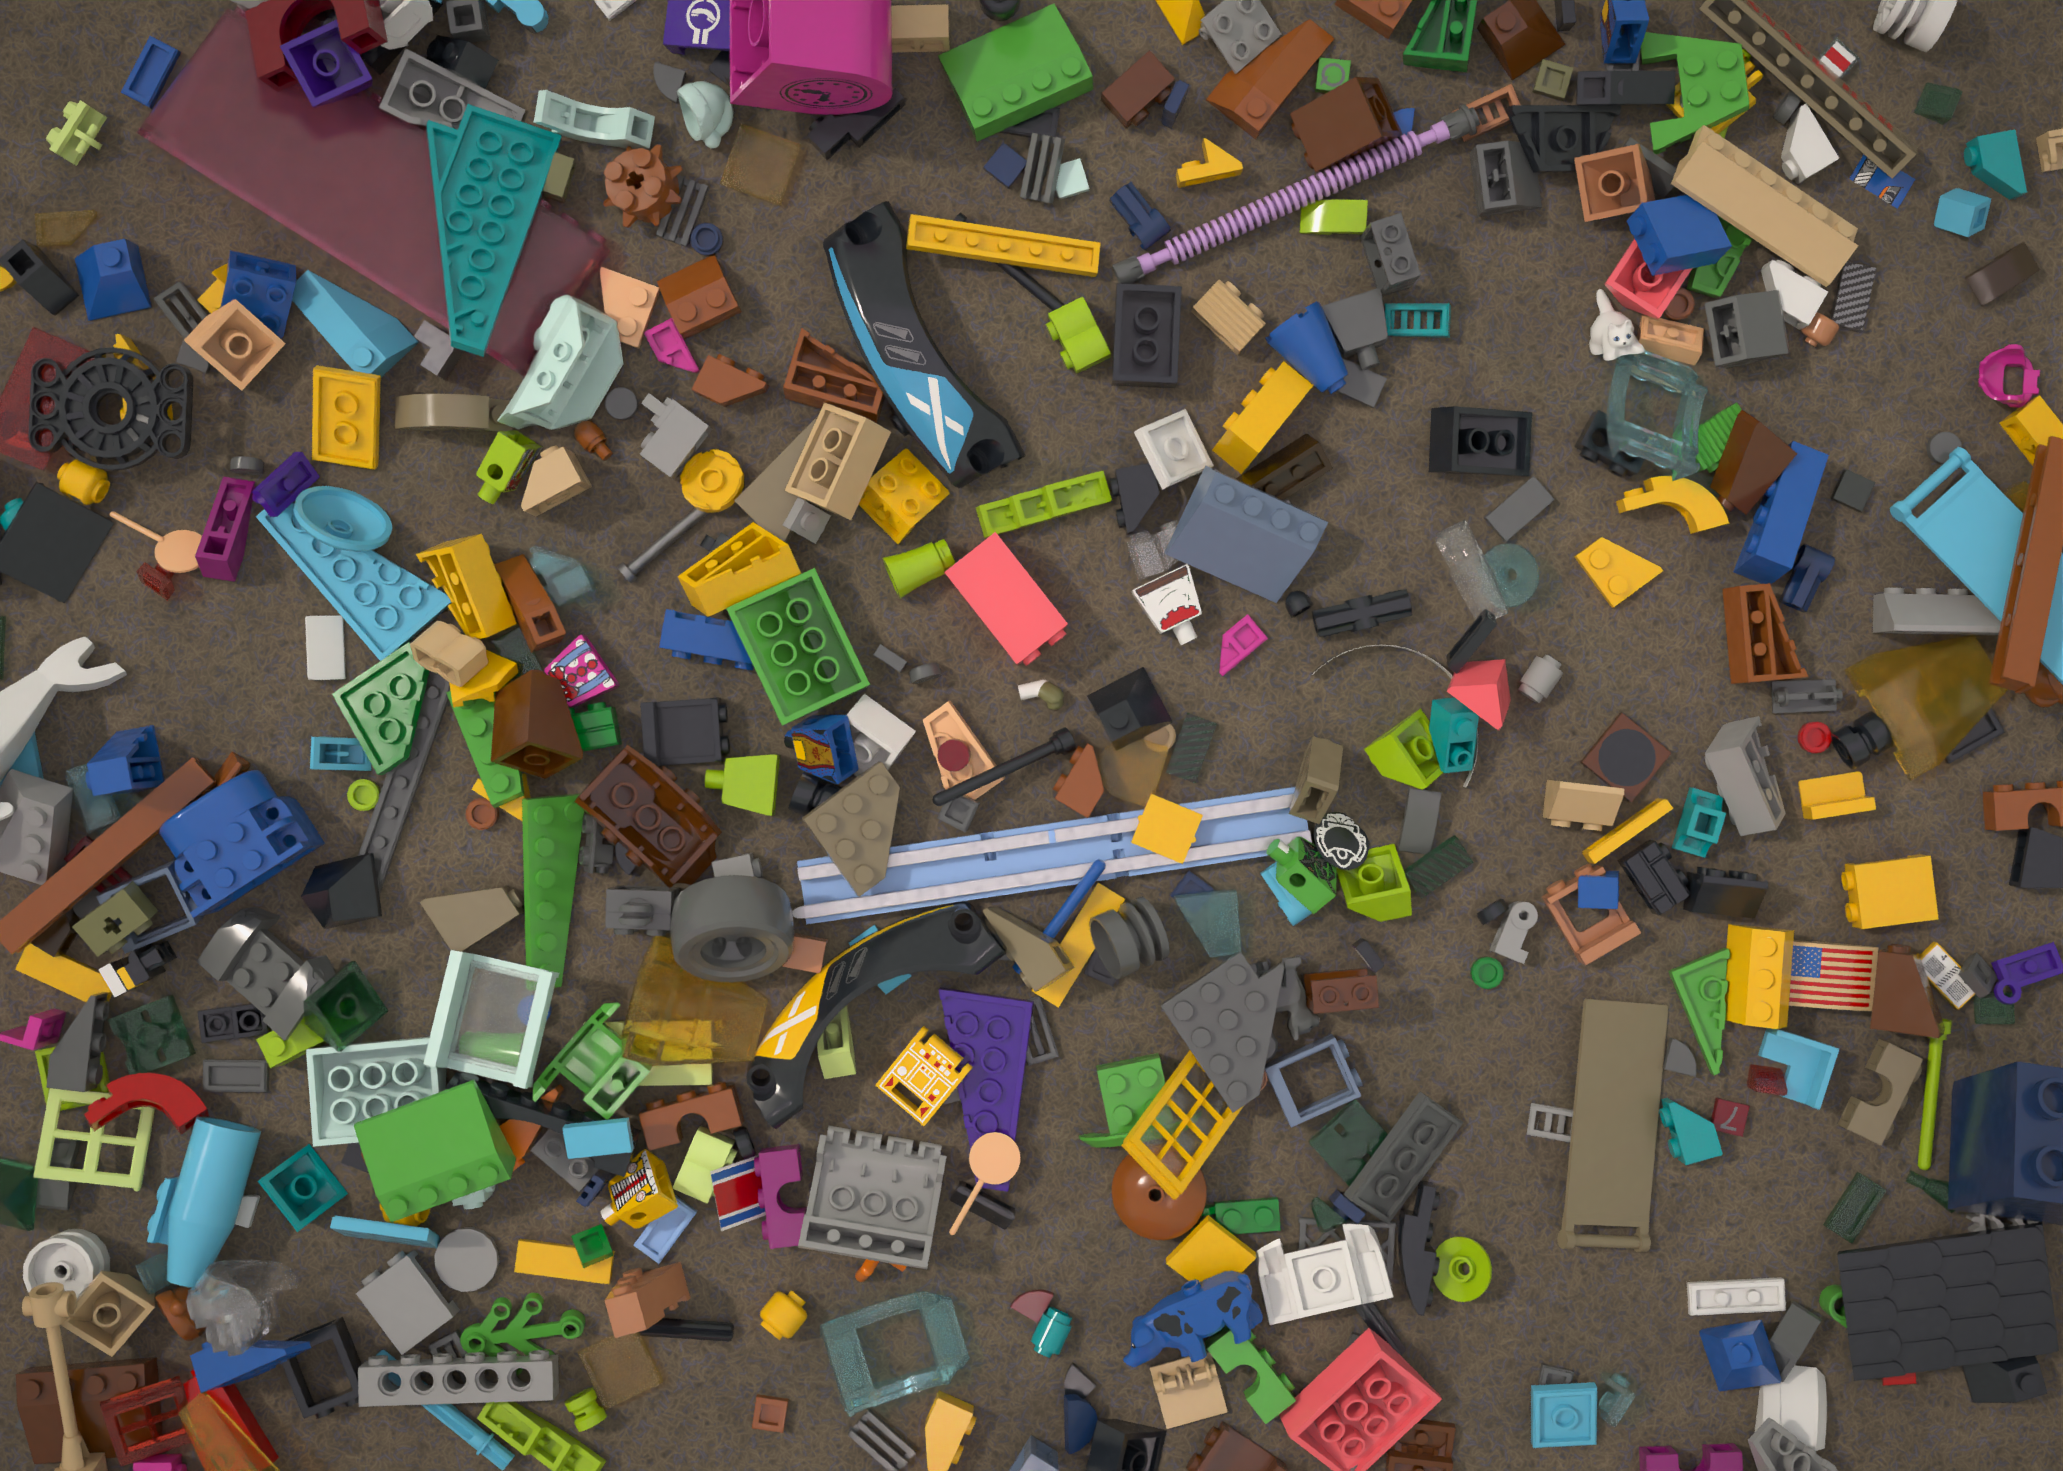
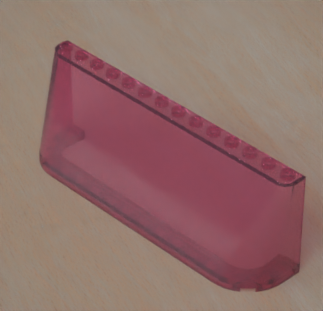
M236 7L234 11L227 8L136 133L449 329L426 129L423 131L414 124H409L379 109L382 97L373 92L369 97L360 91L346 99L315 108L311 106L300 83L276 92L257 77L245 11L239 7ZM542 198L540 199L485 352L524 378L537 352L533 345L534 334L550 311L552 302L563 295H571L580 300L610 253V250L604 246L605 238L592 230H589L587 234L577 228L579 222L562 212L560 217L550 211L552 205Z

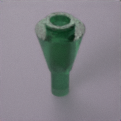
M1910 1170L1905 1182L1924 1190L1928 1196L1951 1214L1956 1211L1948 1209L1949 1181L1934 1178L1928 1179Z

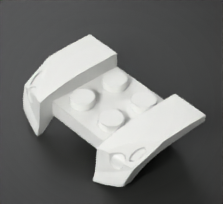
M1342 1224L1346 1237L1344 1241L1285 1254L1279 1238L1257 1250L1256 1267L1269 1325L1393 1298L1394 1295L1384 1255L1375 1230L1369 1225Z

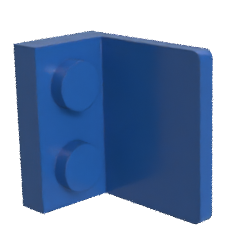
M230 250L227 279L220 308L236 299L274 334L282 338L296 285V265Z

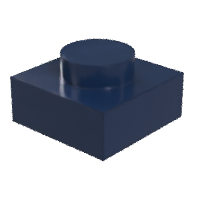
M1337 1189L1330 1196L1329 1200L1335 1205L1332 1211L1343 1221L1347 1222L1351 1218L1358 1224L1365 1216V1213Z

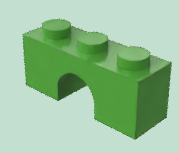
M1225 1325L1220 1331L1205 1341L1206 1348L1226 1374L1239 1365H1249L1257 1371L1255 1382L1244 1391V1394L1249 1404L1263 1422L1267 1424L1296 1401L1292 1392L1296 1387L1284 1372L1279 1375L1272 1367L1276 1362L1265 1347L1259 1350L1254 1344L1253 1340L1256 1336L1252 1330L1249 1340L1235 1344L1232 1331Z

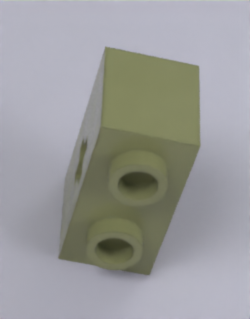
M132 881L85 915L72 927L98 957L107 950L113 954L127 943L125 937L131 932L138 936L153 924L150 918L158 910L135 882ZM119 918L122 922L116 925L113 920Z

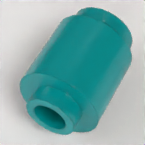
M1049 1307L1047 1313L1044 1312L1030 1340L1035 1344L1034 1351L1048 1358H1051L1052 1354L1059 1355L1072 1328L1070 1325L1072 1317L1054 1307Z

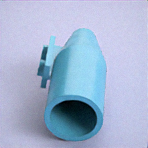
M196 1117L180 1175L178 1177L165 1178L164 1182L160 1185L156 1196L158 1200L156 1211L151 1216L147 1226L149 1232L147 1242H159L168 1245V1282L192 1288H198L202 1284L235 1226L261 1135L260 1130L223 1119Z

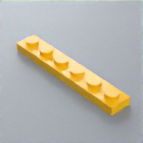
M911 214L906 249L1096 277L1098 273L1100 243Z

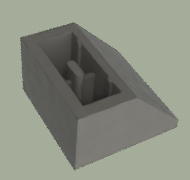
M1501 141L1479 144L1469 153L1478 217L1542 208L1538 173H1533L1520 142Z
M1779 290L1735 295L1705 303L1716 367L1728 369L1790 354Z

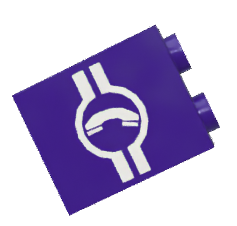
M668 0L663 45L671 53L685 55L686 48L730 51V0Z

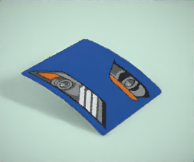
M1864 154L1849 178L1897 209L1915 181V178L1902 171L1892 179Z

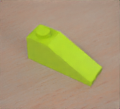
M351 993L306 1014L288 1040L284 1041L274 1031L256 1040L269 1067L274 1068L286 1065L306 1054V1049L320 1047L367 1022V1019L354 994Z

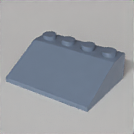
M1206 465L1165 550V554L1277 603L1314 553L1328 522L1306 510Z

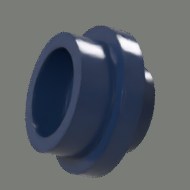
M702 223L696 226L691 233L692 247L701 255H713L722 247V233L718 227L711 223Z

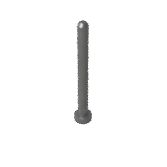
M694 508L629 564L626 565L622 562L617 566L618 570L631 584L637 580L635 575L708 513Z

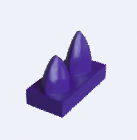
M294 452L252 490V499L254 502L261 504L270 517H278L296 500L302 491L308 489L320 476L303 452Z

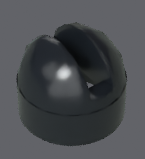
M1296 590L1287 596L1285 607L1291 618L1310 609L1313 603L1307 594Z

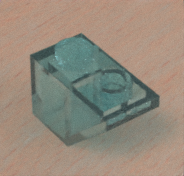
M537 546L529 548L533 556L529 558L530 564L537 575H543L547 583L543 588L553 604L557 603L559 607L564 608L597 591L582 561Z

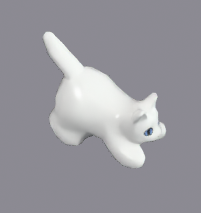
M1599 289L1596 297L1600 315L1590 328L1591 339L1589 347L1592 355L1603 354V359L1609 361L1623 355L1643 353L1645 349L1633 333L1634 326L1632 321L1621 312L1615 311L1604 290Z

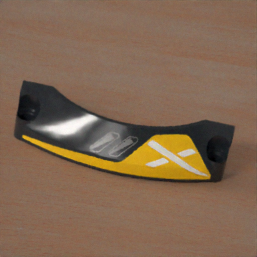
M961 901L906 917L877 930L832 958L822 967L820 973H815L796 992L764 1035L747 1067V1084L754 1092L753 1099L758 1105L761 1114L771 1127L777 1129L804 1108L803 1086L812 1052L828 1024L854 998L886 980L915 972L936 970L978 975L1006 954L1004 947L990 930H986L985 924L977 916V912L972 904ZM961 913H968L972 916L971 921L966 925L957 924L955 918ZM757 1069H765L770 1075L765 1079H758L753 1075V1072Z

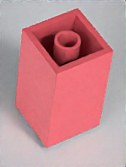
M996 532L944 572L1016 665H1019L1021 662L1025 666L1029 665L1041 655L1038 650L1047 642L1052 647L1067 634L1063 629L1067 627L1068 623Z

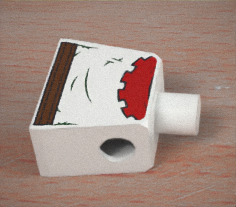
M1188 564L1131 591L1133 597L1160 634L1173 629L1180 646L1197 638L1190 620L1201 615L1202 611Z

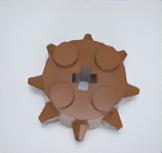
M657 144L650 151L644 148L632 149L631 146H627L626 151L609 162L604 170L608 198L603 202V205L605 207L617 206L623 211L624 227L629 228L636 220H642L647 223L652 222L654 226H658L660 224L659 220L671 212V205L680 204L682 198L677 195L679 194V184L676 176L682 171L681 165L669 167L663 162L661 145Z

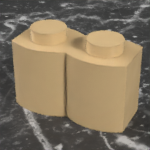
M436 621L410 643L413 658L417 663L431 672L438 673L445 680L459 687H462L488 664L486 647L481 640L464 635L455 625L442 621Z

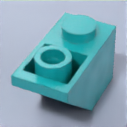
M1456 698L1432 700L1429 731L1439 766L1443 773L1473 769L1479 716Z
M1669 1098L1661 1099L1663 1108L1659 1109V1115L1665 1128L1669 1127L1672 1139L1668 1140V1147L1673 1158H1678L1683 1164L1689 1165L1723 1155L1715 1125L1712 1122Z

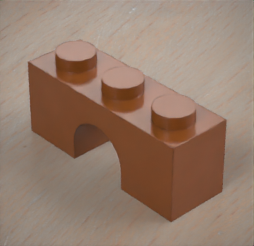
M2063 780L2056 781L2057 787H2046L2045 782L2025 783V789H2014L2013 784L1993 785V791L1983 792L1985 830L2028 829V813L2037 803L2045 807L2048 815V825L2063 826Z
M722 1081L707 1086L708 1092L696 1095L695 1090H689L677 1094V1100L665 1103L664 1098L645 1103L646 1109L639 1113V1118L648 1150L651 1151L680 1143L684 1138L681 1130V1119L689 1113H696L704 1117L708 1123L710 1134L742 1126L745 1119L735 1084L727 1086L726 1082Z

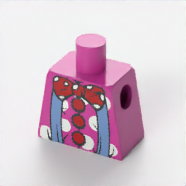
M586 635L578 636L544 669L547 675L560 680L568 707H576L620 686Z

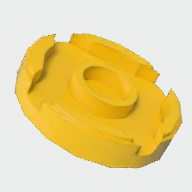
M712 449L705 453L700 452L694 455L683 468L680 475L682 493L685 499L697 510L706 513L721 512L731 507L735 503L734 500L742 493L744 473L738 461L727 452L718 449Z

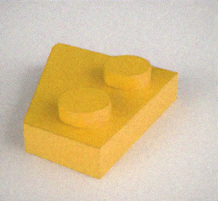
M1600 537L1574 556L1611 608L1621 603L1663 572L1660 566L1603 537Z

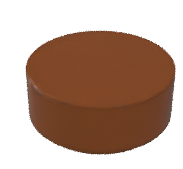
M1679 288L1663 314L1673 321L1687 318L1693 312L1695 306L1692 294L1684 288Z
M486 798L475 799L467 806L466 819L473 828L485 830L497 823L499 809L498 807L494 808Z

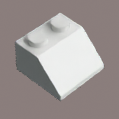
M866 694L859 699L847 714L859 768L854 775L858 777L878 761H881L889 770L916 732Z

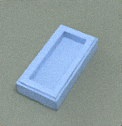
M676 1195L678 1207L650 1222L633 1245L658 1264L697 1213L696 1209Z

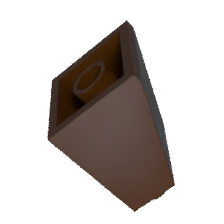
M1354 77L1290 113L1293 120L1291 124L1295 136L1302 141L1306 150L1304 153L1305 160L1309 167L1315 170V173L1323 172L1327 168L1331 170V167L1334 165L1339 167V163L1343 161L1346 163V160L1350 158L1354 160V156L1358 154L1362 156L1361 154L1365 151L1369 153V150L1372 148L1377 150V146L1381 144L1384 146V143L1387 141L1392 143V139L1396 137L1399 139L1403 135L1378 78Z
M530 670L495 692L491 762L547 779L583 759L582 747L559 679L549 676L541 670Z
M1891 944L1887 946V949L1878 951L1870 1029L1940 1038L1944 1034L1945 1026L1919 953L1911 952V946Z

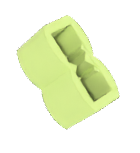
M700 1126L692 1140L673 1189L708 1204L711 1197H715L710 1171L733 1164L738 1152L732 1149L735 1140L719 1133L710 1134L709 1129Z

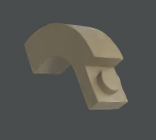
M412 394L398 396L395 400V429L420 432L446 429L495 433L510 431L512 427L497 422V420L511 400L466 394Z

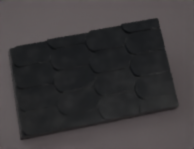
M2042 1222L1838 1251L1837 1253L1854 1381L1902 1376L1906 1373L1948 1369L1954 1366L2006 1361L2010 1358L2044 1355L2059 1351Z

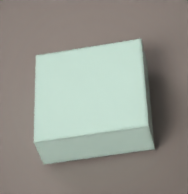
M1080 158L1060 165L1056 186L1059 200L1089 191L1090 188Z

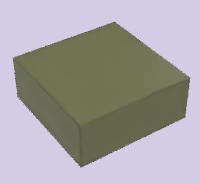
M1542 59L1532 92L1563 101L1573 67Z

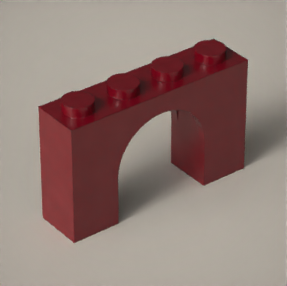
M268 0L245 11L258 79L276 92L299 83L280 45L300 37L307 23L314 16L325 10L335 9L341 40L357 53H365L388 42L380 1Z

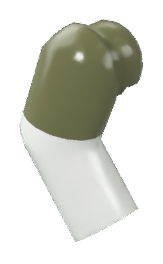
M1043 679L1018 685L1021 701L1039 697L1047 702V706L1051 710H1058L1064 704V694L1061 689L1047 680Z

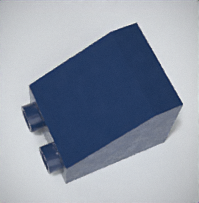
M2014 1062L1953 1082L1948 1209L2063 1225V1068Z

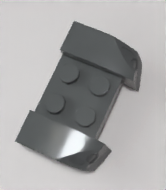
M258 907L241 909L217 930L197 960V963L217 981H227L265 1015L263 1022L284 1041L288 1040L310 1007L336 976L327 955L304 962L268 931L281 916Z

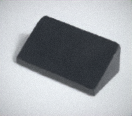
M959 1181L950 1201L963 1207L974 1187L964 1181ZM981 1190L969 1209L970 1212L1004 1230L1012 1223L1016 1213L1015 1208Z

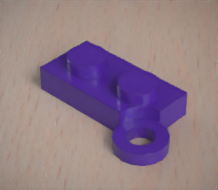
M2054 942L1991 962L1998 979L1994 987L1995 997L1999 1002L2006 1005L2013 1004L2020 999L2021 987L2063 973V963ZM2004 986H2009L2012 989L2011 997L2004 995Z

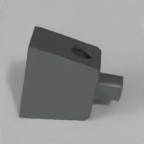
M1376 288L1323 305L1322 308L1342 358L1357 354L1362 370L1378 366L1380 361L1375 348L1385 345L1388 340L1381 289Z

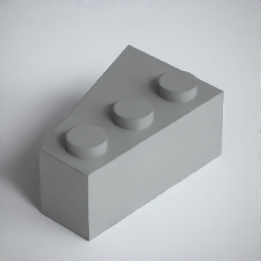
M1759 716L1724 724L1705 752L1706 766L1714 774L1718 793L1725 799L1729 809L1730 820L1733 825H1736L1740 836L1777 830L1786 814L1776 776H1769L1764 757L1770 754L1767 745L1761 746L1756 729V727L1762 726Z

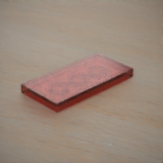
M35 327L32 328L0 397L1 454L45 471L53 453L35 450L29 443L28 438L32 366L39 359L49 358L59 361L66 369L71 362L90 351ZM53 365L45 366L42 370L43 380L46 383L54 380L56 377L55 367ZM46 397L41 402L40 408L43 414L48 415L55 408L54 400L51 397ZM45 429L40 433L39 442L43 447L51 445L54 438L53 433L49 429Z

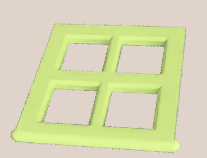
M50 1088L33 1177L133 1188L136 1192L139 1191L142 1187L155 1109L150 1107L133 1108L141 1110L136 1138L104 1134L105 1125L95 1132L90 1128V1133L57 1129L62 1101L92 1104L103 1097L108 1099L111 1095L103 1092H79ZM55 1138L88 1141L83 1169L50 1166ZM102 1143L135 1146L130 1175L97 1171Z

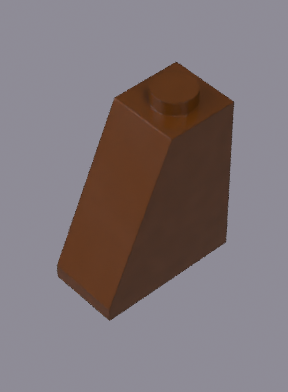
M1741 410L1733 425L1710 488L1720 495L1717 500L1730 512L1737 508L1747 515L1797 453L1760 421Z

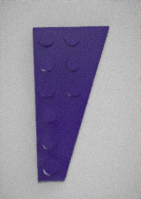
M940 987L938 990L940 1000H942L944 1021L948 1031L950 1047L964 1058L955 1070L960 1073L967 1063L973 1066L957 1086L962 1103L964 1124L968 1134L969 1150H971L972 1145L979 1137L993 1132L1005 1134L1016 1143L1034 1001ZM975 1176V1181L977 1184L979 1179ZM1011 1179L1002 1184L984 1183L982 1188L1008 1192Z

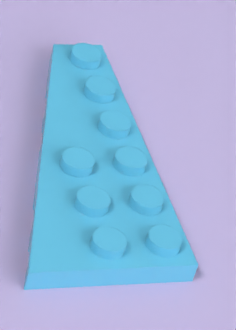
M295 503L289 505L278 517H270L265 509L256 516L380 661L407 644L452 603L446 593L374 550L361 552L346 551L330 547L308 534L296 519L294 514Z

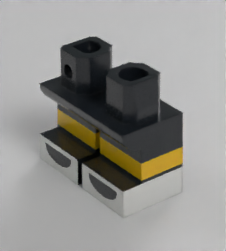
M168 941L154 947L148 944L131 951L129 957L111 962L98 970L114 997H118L166 972L163 965L174 960L177 956Z

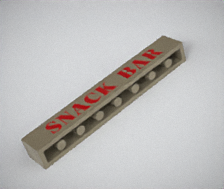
M1705 0L1699 9L1737 43L1742 44V47L1889 177L1893 179L1917 154L1918 146L1753 0Z

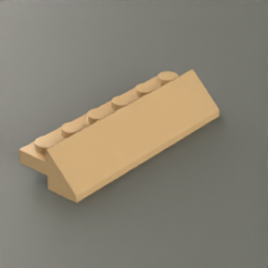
M1705 125L1696 131L1688 154L1679 161L1671 184L1823 286L1827 287L1830 285L1859 246L1854 243L1858 228Z

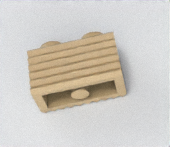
M1218 280L1193 306L1191 312L1238 355L1265 326L1266 323L1262 320L1264 314L1252 303L1247 306L1239 298L1241 295L1240 291L1231 282L1227 281L1224 284L1221 280Z

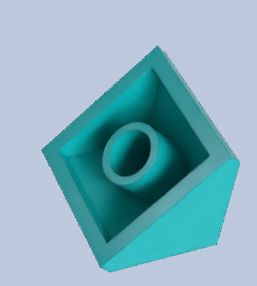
M310 1144L306 1145L258 1181L297 1232L348 1194Z

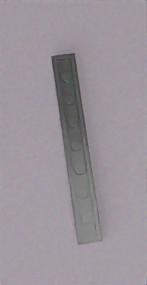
M429 671L410 756L407 760L387 772L378 802L358 854L360 856L374 853L379 896L449 701L446 692L450 691L449 682L438 673Z

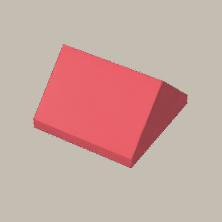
M1634 238L1605 282V286L1625 308L1660 319L1692 268L1652 276Z
M1501 659L1466 662L1457 674L1454 672L1447 692L1497 730L1502 727L1511 702L1506 661Z

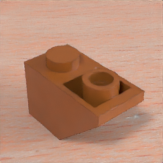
M718 354L717 358L710 355L707 356L691 390L697 395L726 407L767 392L769 385L763 381L765 377L763 374L750 368L743 372L734 367L735 361Z
M1087 743L1084 748L1078 745L1069 760L1074 766L1068 776L1063 773L1060 775L1053 790L1058 792L1055 796L1056 800L1088 818L1103 794L1104 787L1094 748Z

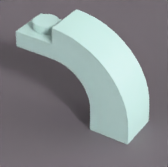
M539 90L534 123L550 128L552 132L567 138L620 148L631 146L632 149L650 148L655 116L631 107L607 108L589 105L548 90Z

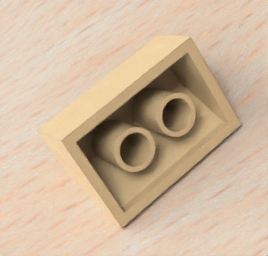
M824 402L785 491L829 512L852 520L891 431L868 418Z

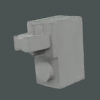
M648 393L641 404L655 414L651 421L659 429L656 433L650 432L640 446L643 450L640 455L675 480L685 464L692 458L713 429L674 399L671 400L667 397L664 403Z

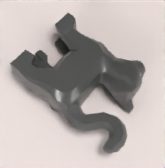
M1300 956L1282 958L1284 972L1276 1013L1288 1012L1287 1027L1289 1028L1290 1036L1294 1040H1299V1035L1308 1033L1319 1025V1017L1311 1012L1306 1005L1305 989L1296 970L1301 964ZM1267 961L1250 964L1258 977L1269 970ZM1273 1033L1271 1034L1266 1061L1274 1058L1278 1051V1041Z

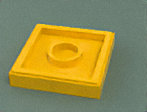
M1208 1215L1166 1257V1264L1188 1281L1197 1279L1201 1282L1225 1271L1242 1273L1257 1257L1254 1250Z

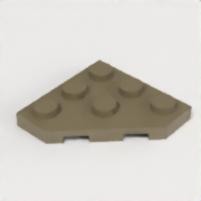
M878 761L802 817V820L859 897L886 876L900 791L899 785L881 761Z

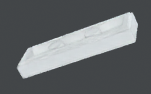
M1782 1277L1687 1282L1688 1314L1691 1316L1786 1311L1785 1283Z

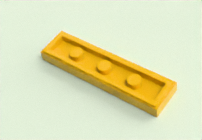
M1098 882L1060 942V946L1075 968L1045 989L1035 992L1032 988L1031 991L1059 1008L1095 949L1090 933V918L1110 909L1118 912L1125 898Z

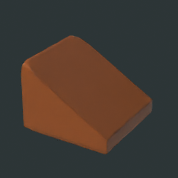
M231 752L214 776L217 785L220 786L228 780L247 772L250 768V763L235 752Z

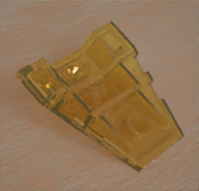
M1975 635L1875 653L1844 670L1858 696L1863 697L1866 695L1875 712L1890 731L1893 741L1898 748L1893 754L1909 781L1940 765L2008 690L1989 684L1993 664Z
M653 936L638 970L622 1030L621 1058L650 1066L752 1062L768 999L742 981L716 982L705 980L680 968L674 959L671 938Z

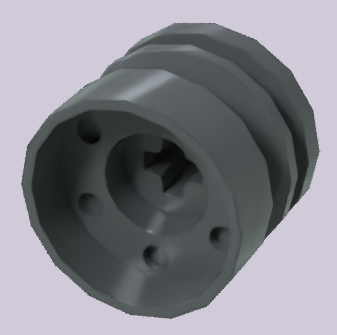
M1143 896L1133 899L1131 904L1129 902L1121 904L1119 913L1114 909H1110L1090 918V933L1097 954L1106 970L1115 979H1121L1137 972L1140 962L1144 966H1150L1154 964L1155 960L1162 961L1169 956V942L1162 921L1155 908Z

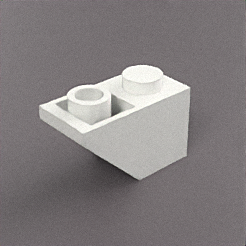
M1771 260L1761 269L1766 291L1779 290L1784 321L1801 330L1811 323L1828 291L1821 288V284L1809 276L1802 277L1793 272L1794 268L1790 264L1782 260Z

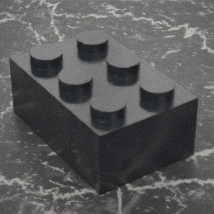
M1117 283L1111 386L1176 388L1178 382L1182 286Z

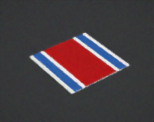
M758 1155L710 1171L721 1231L766 1215L765 1208H760L758 1202V1189H763L761 1176L756 1177L754 1158L758 1157Z

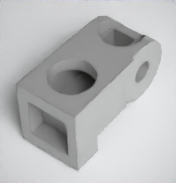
M1515 901L1509 905V909L1505 911L1489 949L1490 951L1516 962L1525 963L1529 952L1522 950L1521 947L1528 929L1537 922L1538 913L1534 905L1523 901Z

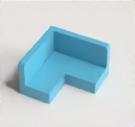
M1766 1028L1758 1055L1788 1065L1779 1096L1820 1110L1839 1048L1782 1029Z

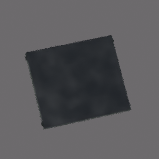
M36 481L0 539V572L55 598L58 602L65 603L114 522L110 518H106L46 487L43 483Z

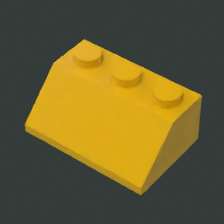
M1728 924L1726 948L1729 949L1730 959H1727L1726 971L1728 989L1725 994V1020L1747 1026L1771 1029L1787 1027L1794 930Z

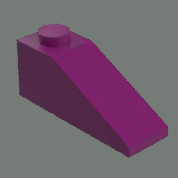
M229 477L222 478L195 554L203 577L235 582L245 553L253 501L252 490L255 488V481Z

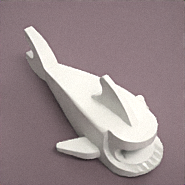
M88 638L75 639L59 647L44 660L36 671L0 691V782L23 751L57 691L80 692L95 690L108 686L127 675L125 670L117 663L89 669L82 668L83 663L95 649L94 644ZM0 802L1 821L14 813V807L9 802Z

